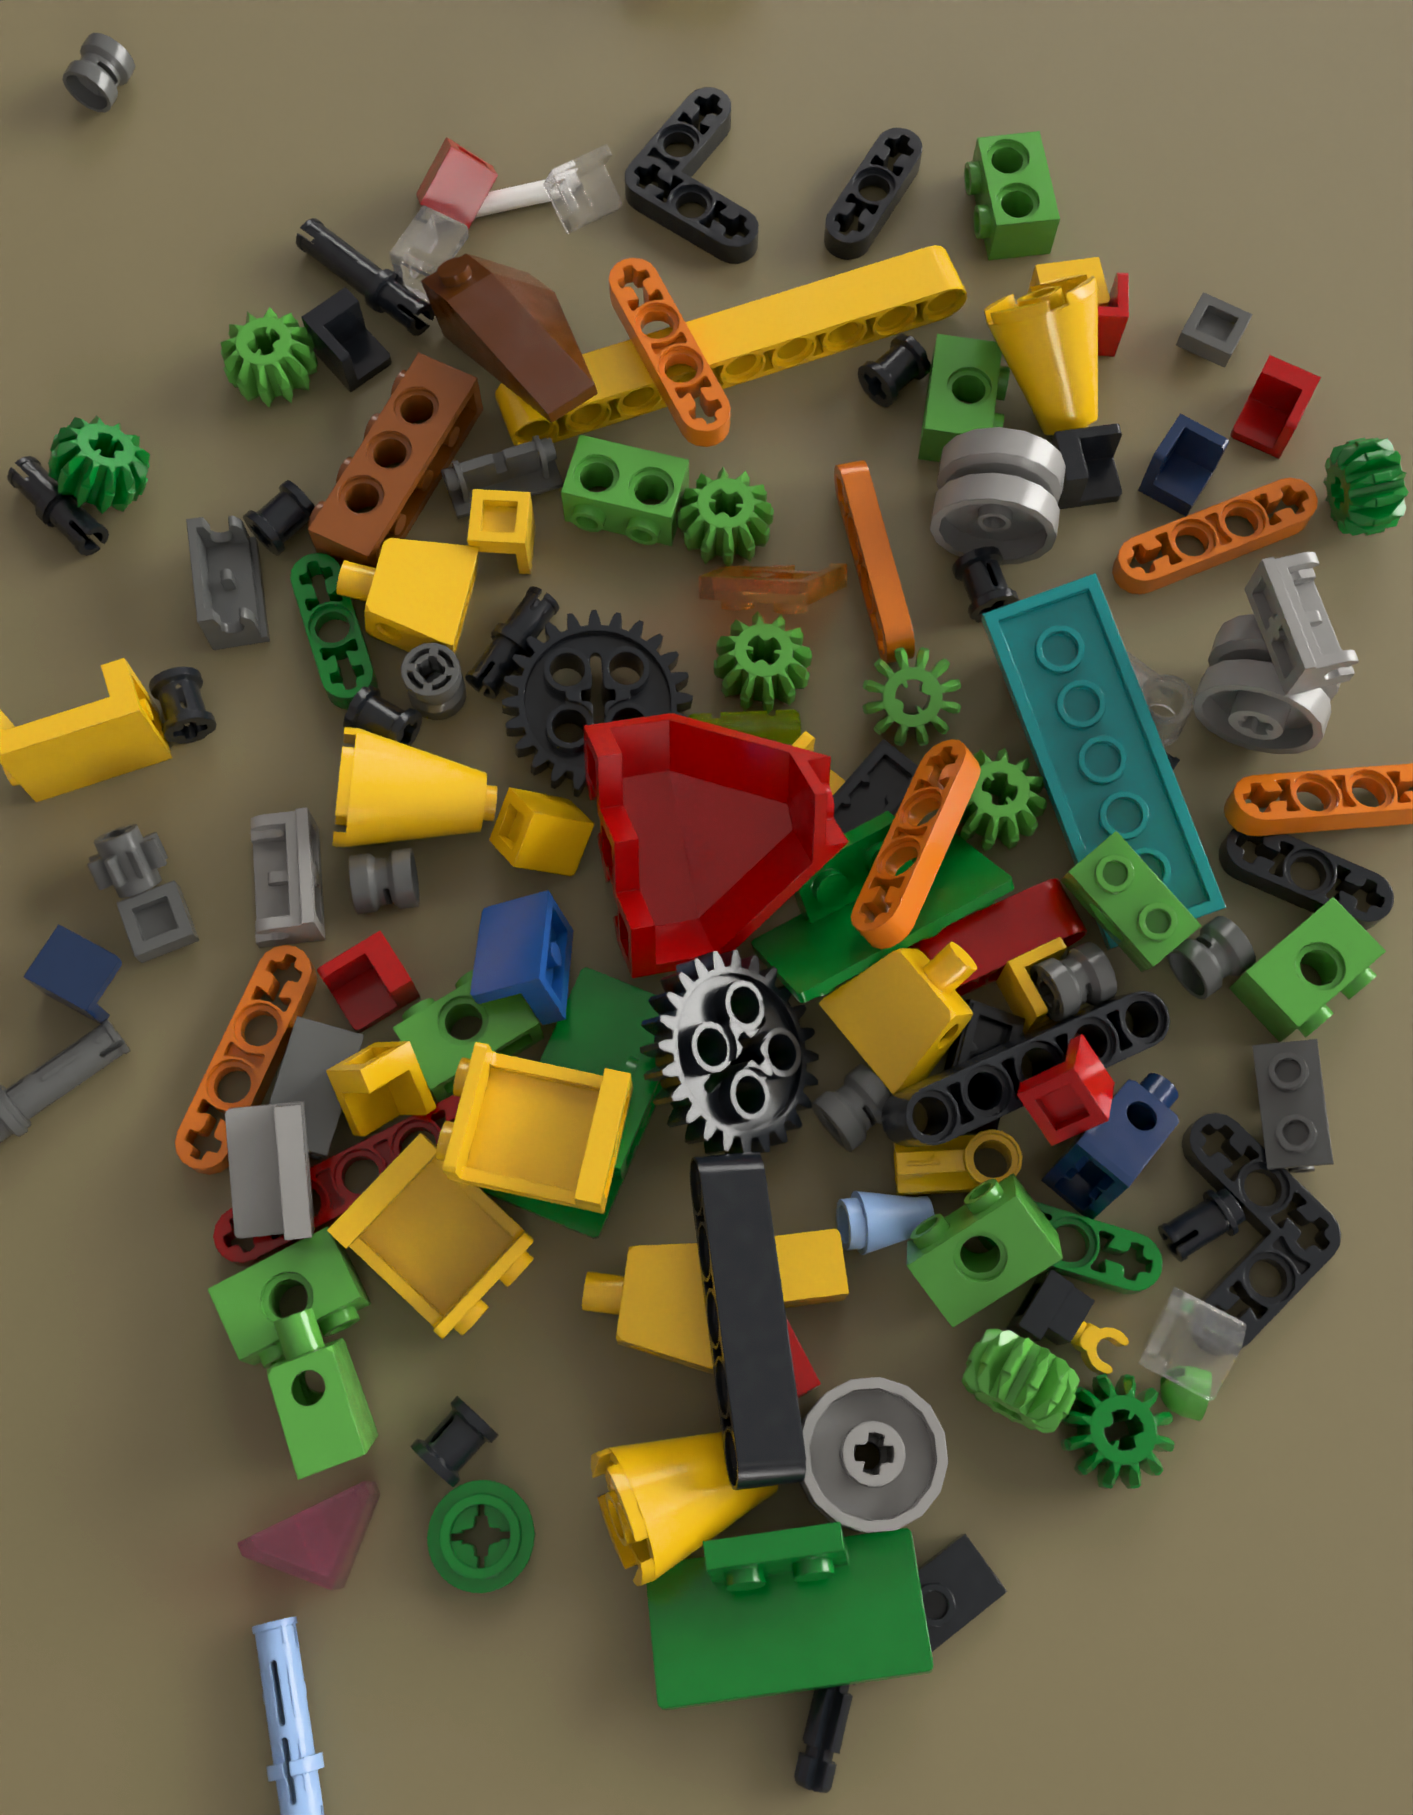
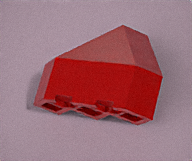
M674 713L584 726L587 787L590 800H597V810L600 818V833L597 834L602 865L606 883L611 882L613 885L614 898L618 907V916L613 917L616 938L632 978L677 971L676 966L678 964L693 960L695 957L713 951H718L719 954L735 950L848 843L847 838L833 817L834 800L829 786L831 756Z

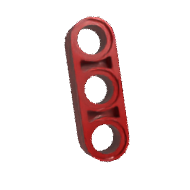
M1054 878L961 918L944 927L934 937L920 940L908 948L919 949L930 961L950 942H954L964 949L977 966V970L956 989L960 996H964L996 981L1007 961L1058 937L1062 938L1068 948L1087 934V929L1059 879Z

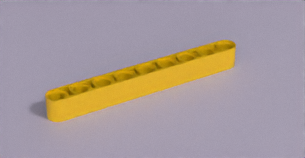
M934 245L685 323L721 388L725 389L943 320L956 313L965 304L967 292L946 249L942 246ZM668 327L645 335L653 339H661L668 336L673 329ZM631 339L582 354L598 394L553 423L549 422L501 383L495 391V399L514 446L532 441V436L536 435L540 439L550 437L552 442L555 443L667 407ZM677 364L670 367L665 374L670 380L683 383L693 379L697 373L686 364Z

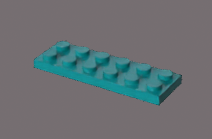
M1096 573L984 613L981 621L1039 773L1043 776L1044 786L1074 864L1077 865L1117 831L1195 919L1226 908ZM1097 922L1107 951L1119 947Z

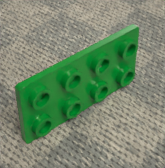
M886 811L846 832L844 835L848 843L794 894L801 914L753 939L751 945L755 954L768 968L775 967L777 969V978L800 1003H805L813 998L830 993L837 985L865 971L892 951L899 948H908L920 940L934 937L944 927L974 911L989 907L996 899L1014 890L1012 877L960 836L954 834L909 935L891 948L878 949L872 947L853 926L851 914L895 818L889 811ZM917 857L902 865L895 876L908 870L914 864Z
M582 968L567 999L566 1019L557 1022L539 1061L602 1076L605 1068L631 1073L634 1088L604 1214L483 1188L487 1195L589 1238L597 1239L600 1237L656 1107L653 1100L663 1089L660 1081L644 1079V1074L656 1067L655 1058L640 1053V1047L654 1043V1035L646 1031L641 1024L643 1020L659 1016L648 1002L649 998L655 996V994L591 968Z
M834 1522L703 1541L704 1557L682 1560L655 1581L646 1583L657 1704L662 1710L931 1673L934 1669L913 1536L908 1528L844 1537L841 1523Z

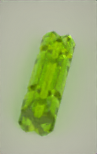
M795 709L775 710V716H767V710L720 712V718H712V713H693L688 716L692 719L761 738L776 739V742L783 744H793L801 736V717L799 711Z

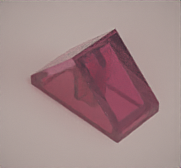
M363 1481L238 1542L241 1555L329 1590L344 1588L381 1495L376 1482Z

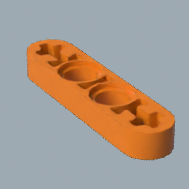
M628 258L621 260L611 269L608 279L610 300L615 312L685 439L701 447L717 445L726 438L730 429L731 407L728 398L657 270L650 262L644 259ZM633 282L637 288H643L644 304L639 306V299L633 288L630 286L625 287L627 283ZM662 321L669 324L673 330L665 338L653 339L646 336L642 329L650 322ZM686 364L692 367L697 374L690 381L679 383L670 380L665 373L673 365ZM700 396V406L705 415L708 417L715 416L713 423L707 424L703 418H696L694 399Z
M865 460L835 465L834 483L836 496L880 658L887 664L896 662L895 649L903 647L907 653L908 660L913 659L915 656L914 631L867 463Z
M1291 477L1280 479L1134 536L1123 543L1115 558L1112 569L1114 580L1121 589L1129 593L1138 595L1150 593L1293 536L1305 528L1317 509L1318 498L1315 490L1301 479ZM1281 499L1286 506L1295 504L1299 508L1296 514L1291 508H1284L1277 512L1274 511ZM1274 512L1269 521L1268 515ZM1231 516H1241L1252 524L1254 532L1250 536H1237L1229 531L1225 519ZM1183 535L1194 536L1202 542L1205 551L1199 556H1188L1177 548L1176 538ZM1161 549L1163 557L1156 559ZM1134 557L1140 564L1155 560L1148 573H1145L1141 567L1131 568L1129 566Z
M950 739L942 741L933 746L920 761L851 914L853 926L874 948H891L900 943L911 932L977 784L981 772L980 765L966 745L960 740ZM939 809L928 822L917 826L927 814ZM917 857L914 864L908 870L895 876L902 865Z
M1413 763L1250 775L1243 777L1236 783L1226 799L1224 815L1233 828L1249 836L1413 824V791H1408L1410 787H1413ZM1352 788H1363L1375 795L1379 806L1368 807L1361 804L1352 794ZM1309 792L1315 795L1323 803L1324 810L1312 811L1307 809L1298 800L1297 793ZM1249 799L1251 803L1246 804L1245 800ZM1259 808H1266L1264 812L1259 811Z
M281 945L267 951L258 962L177 1131L175 1139L176 1153L183 1163L198 1173L211 1175L220 1173L229 1167L226 1122L223 1119H220L214 1132V1137L222 1143L217 1153L207 1151L200 1160L201 1151L193 1146L198 1135L208 1137L217 1122L213 1116L206 1113L209 1106L212 1105L225 1115L226 1111L230 1108L262 1104L286 1052L296 1017L303 1016L317 983L316 968L305 952L296 946ZM293 962L301 978L298 982L287 981L279 994V999L288 1008L283 1012L273 1003L260 999L263 994H266L274 1001L280 989V983L273 974L277 968L287 970ZM262 1015L271 1016L276 1019L278 1028L272 1041L262 1046H254L247 1043L245 1030L252 1019ZM234 1071L246 1072L250 1077L251 1086L245 1098L234 1103L223 1102L218 1093L219 1083L223 1077Z

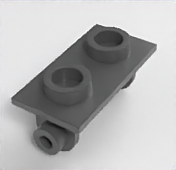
M538 435L532 436V441L504 449L495 454L490 453L461 463L458 460L451 461L452 467L441 470L458 519L470 516L473 489L530 492L531 496L563 487L564 484L555 462L557 455L552 439L550 437L540 439Z
M1317 1039L1252 1045L1267 1169L1288 1168L1289 1173H1307L1315 1171L1314 1166L1333 1165Z

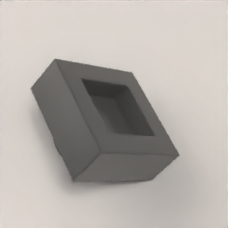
M1203 292L1181 331L1176 346L1225 368L1253 314Z
M175 881L116 903L134 956L141 963L199 941L182 890Z

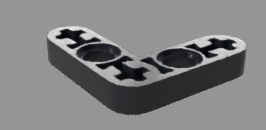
M703 87L692 92L628 165L625 171L626 199L628 204L636 211L719 260L729 264H740L752 258L758 249L759 223L756 217L747 209L692 178L731 129V101L728 95L714 87ZM699 114L705 117V118L700 122V132L698 131V128H699ZM684 143L692 148V152L683 157H674L669 155L665 149L670 144ZM652 182L658 183V187L655 186V185H653V184H651V183H652ZM639 184H642L643 186H646V187H645V188H641V187H639ZM686 203H697L705 208V212L696 218L684 217L677 210ZM738 232H741L744 234V237L736 234ZM726 234L729 235V236H732L733 238H732V239L726 238Z
M1211 1113L1202 1116L1187 1128L1182 1140L1184 1157L1217 1192L1222 1188L1227 1189L1239 1203L1246 1220L1262 1235L1261 1239L1218 1281L1191 1312L1189 1325L1193 1338L1206 1351L1220 1355L1242 1349L1260 1333L1334 1256L1340 1246L1341 1231L1339 1223L1334 1216L1285 1168L1267 1169L1265 1148L1237 1121L1228 1115ZM1201 1131L1207 1135H1211L1216 1131L1220 1132L1226 1139L1221 1145L1222 1151L1233 1162L1243 1156V1154L1249 1158L1250 1162L1236 1170L1229 1179L1223 1171L1234 1164L1220 1152H1216L1211 1156L1205 1154L1202 1147L1207 1140ZM1258 1172L1265 1174L1275 1184L1276 1197L1272 1205L1259 1206L1247 1197L1244 1184L1249 1173ZM1292 1200L1297 1208L1288 1212L1287 1215L1301 1227L1313 1223L1319 1230L1315 1234L1314 1240L1320 1248L1315 1245L1305 1249L1301 1248L1296 1242L1301 1235L1299 1228L1289 1218L1278 1222L1276 1225L1271 1220V1216L1285 1209ZM1260 1261L1270 1263L1280 1273L1281 1289L1274 1297L1261 1296L1251 1286L1249 1273L1254 1263ZM1231 1286H1233L1237 1295L1229 1291ZM1241 1299L1242 1302L1259 1312L1255 1317L1251 1308L1242 1310L1229 1325L1235 1333L1234 1337L1229 1334L1215 1337L1210 1331L1215 1323L1213 1316L1209 1313L1210 1310L1218 1314L1230 1309Z

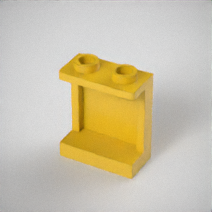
M125 658L101 665L110 697L16 727L0 709V764L12 786L20 785L37 803L173 758L168 741L163 736V724L159 710Z
M475 1042L471 1059L462 1057L458 1064L453 1085V1095L461 1098L455 1121H445L442 1126L437 1143L436 1159L444 1161L442 1170L451 1181L604 1214L634 1088L631 1073L605 1068L602 1076L493 1052L489 1044Z
M420 1133L327 1231L345 1249L350 1247L434 1327L433 1331L443 1340L453 1328L463 1336L489 1308L481 1300L488 1290L498 1280L506 1287L510 1286L528 1267L534 1258L526 1250L534 1242V1239L480 1187L451 1181L442 1170L444 1161L436 1159L437 1146L423 1133Z

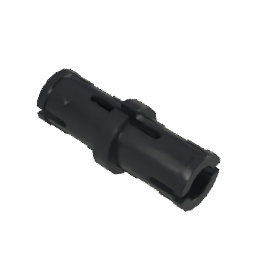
M26 456L17 460L15 464L28 476L23 478L11 467L7 475L8 481L36 507L35 511L38 518L45 525L56 527L75 546V549L81 555H92L99 551L101 548L89 536L93 534L100 542L105 544L109 536L106 527L94 519L82 506L78 508L77 497L74 495L58 494L57 481L48 476V472L35 457Z
M534 586L529 587L525 597L506 623H498L491 632L493 641L472 670L466 674V681L476 691L480 692L483 685L487 687L483 692L484 696L495 699L498 696L499 690L504 685L505 676H510L514 671L512 666L514 654L530 658L531 656L526 649V639L529 636L537 639L545 628V624L559 611V604L547 592L541 601L538 599L542 589Z

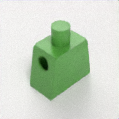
M312 1307L274 1321L273 1323L285 1359L267 1369V1377L298 1480L365 1455L379 1435L343 1337L324 1344ZM306 1371H315L322 1376L325 1382V1392L314 1391L308 1386L305 1379Z

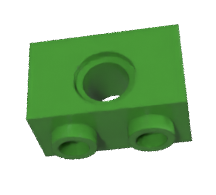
M937 334L929 372L918 459L940 462L943 447L955 436L974 429L1003 427L1004 414L995 413L996 400H1005L1010 368L1008 366H1000L1002 352L997 342ZM959 400H965L971 402L972 404L963 403Z
M1117 831L1068 871L1060 880L1141 972L1158 964L1202 926Z
M1332 897L1250 967L1229 989L1279 1042L1283 1041L1296 1029L1306 1038L1334 1014L1326 1005L1327 1002L1340 991L1348 1000L1351 999L1377 976L1369 966L1383 955L1386 950ZM1300 964L1309 965L1318 972L1321 978V986L1314 985L1304 978L1300 970Z
M471 970L456 982V989L437 1001L433 998L422 1000L404 1012L402 1015L403 1021L394 1026L393 1029L400 1041H410L427 1085L438 1102L453 1095V1085L458 1064L462 1057L471 1059L475 1042L489 1044L493 1052L515 1057L544 1039L540 1023L521 993L477 1004L470 994L473 970ZM473 1016L482 1020L481 1029L474 1037L467 1040H459L451 1036V1030L459 1019Z
M1014 1173L999 1183L996 1179H990L981 1183L965 1197V1205L945 1218L942 1214H935L927 1218L912 1231L910 1235L911 1240L907 1241L908 1269L952 1328L1063 1259L1057 1231ZM975 1236H985L996 1243L990 1251L985 1253H973L963 1246L968 1239Z
M328 1226L314 1233L312 1238H304L208 1288V1292L239 1361L251 1365L261 1362L263 1368L267 1369L278 1361L285 1359L273 1322L283 1318L279 1309L282 1295L291 1287L300 1285L305 1287L308 1295L305 1309L313 1308L319 1329L324 1337L332 1336L354 1325L360 1320L357 1311L371 1304L346 1249L327 1231L329 1229Z

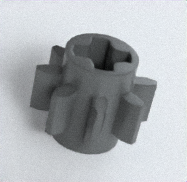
M129 824L111 830L94 840L93 843L98 854L89 857L90 862L87 866L99 890L113 885L119 898H127L145 892L162 881L157 868L167 864L165 859L168 856L157 832L143 837L137 824Z

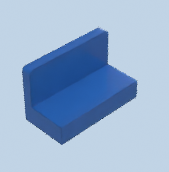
M549 890L488 906L482 910L470 994L477 1004L521 993L542 1025L566 1019L574 931Z

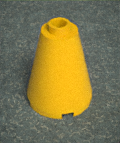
M1087 274L1048 281L1030 287L1031 293L1018 298L1017 304L1014 294H1010L987 306L984 309L986 323L1045 435H1054L1056 431L1086 428L1098 419V287L1095 276L1088 279Z
M344 727L343 743L355 744V747L342 746L335 825L347 827L346 832L333 831L332 846L345 848L481 832L483 820L494 821L497 804V786L487 785V773L360 728Z
M721 1432L607 1447L591 1455L592 1477L595 1478L605 1474L609 1490L606 1494L597 1497L602 1516L623 1567L627 1569L638 1565L633 1579L636 1586L655 1581L703 1546V1541H709L778 1490V1485L742 1490L732 1489L726 1469Z

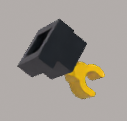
M1053 1270L1039 1274L1006 1329L1022 1338H1029L1033 1342L1041 1340L1044 1336L1056 1345L1072 1343V1346L1081 1352L1084 1364L1092 1372L1099 1375L1112 1373L1113 1368L1098 1357L1097 1345L1101 1339H1106L1116 1347L1127 1346L1129 1344L1128 1338L1115 1328H1098L1091 1323L1085 1322L1084 1319L1095 1300L1075 1288L1073 1283Z

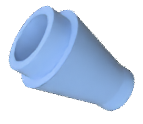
M853 1191L851 1198L839 1199L836 1207L837 1230L841 1234L842 1247L845 1250L857 1249L861 1255L910 1239L912 1231L921 1222L934 1215L933 1205L928 1196L910 1197Z

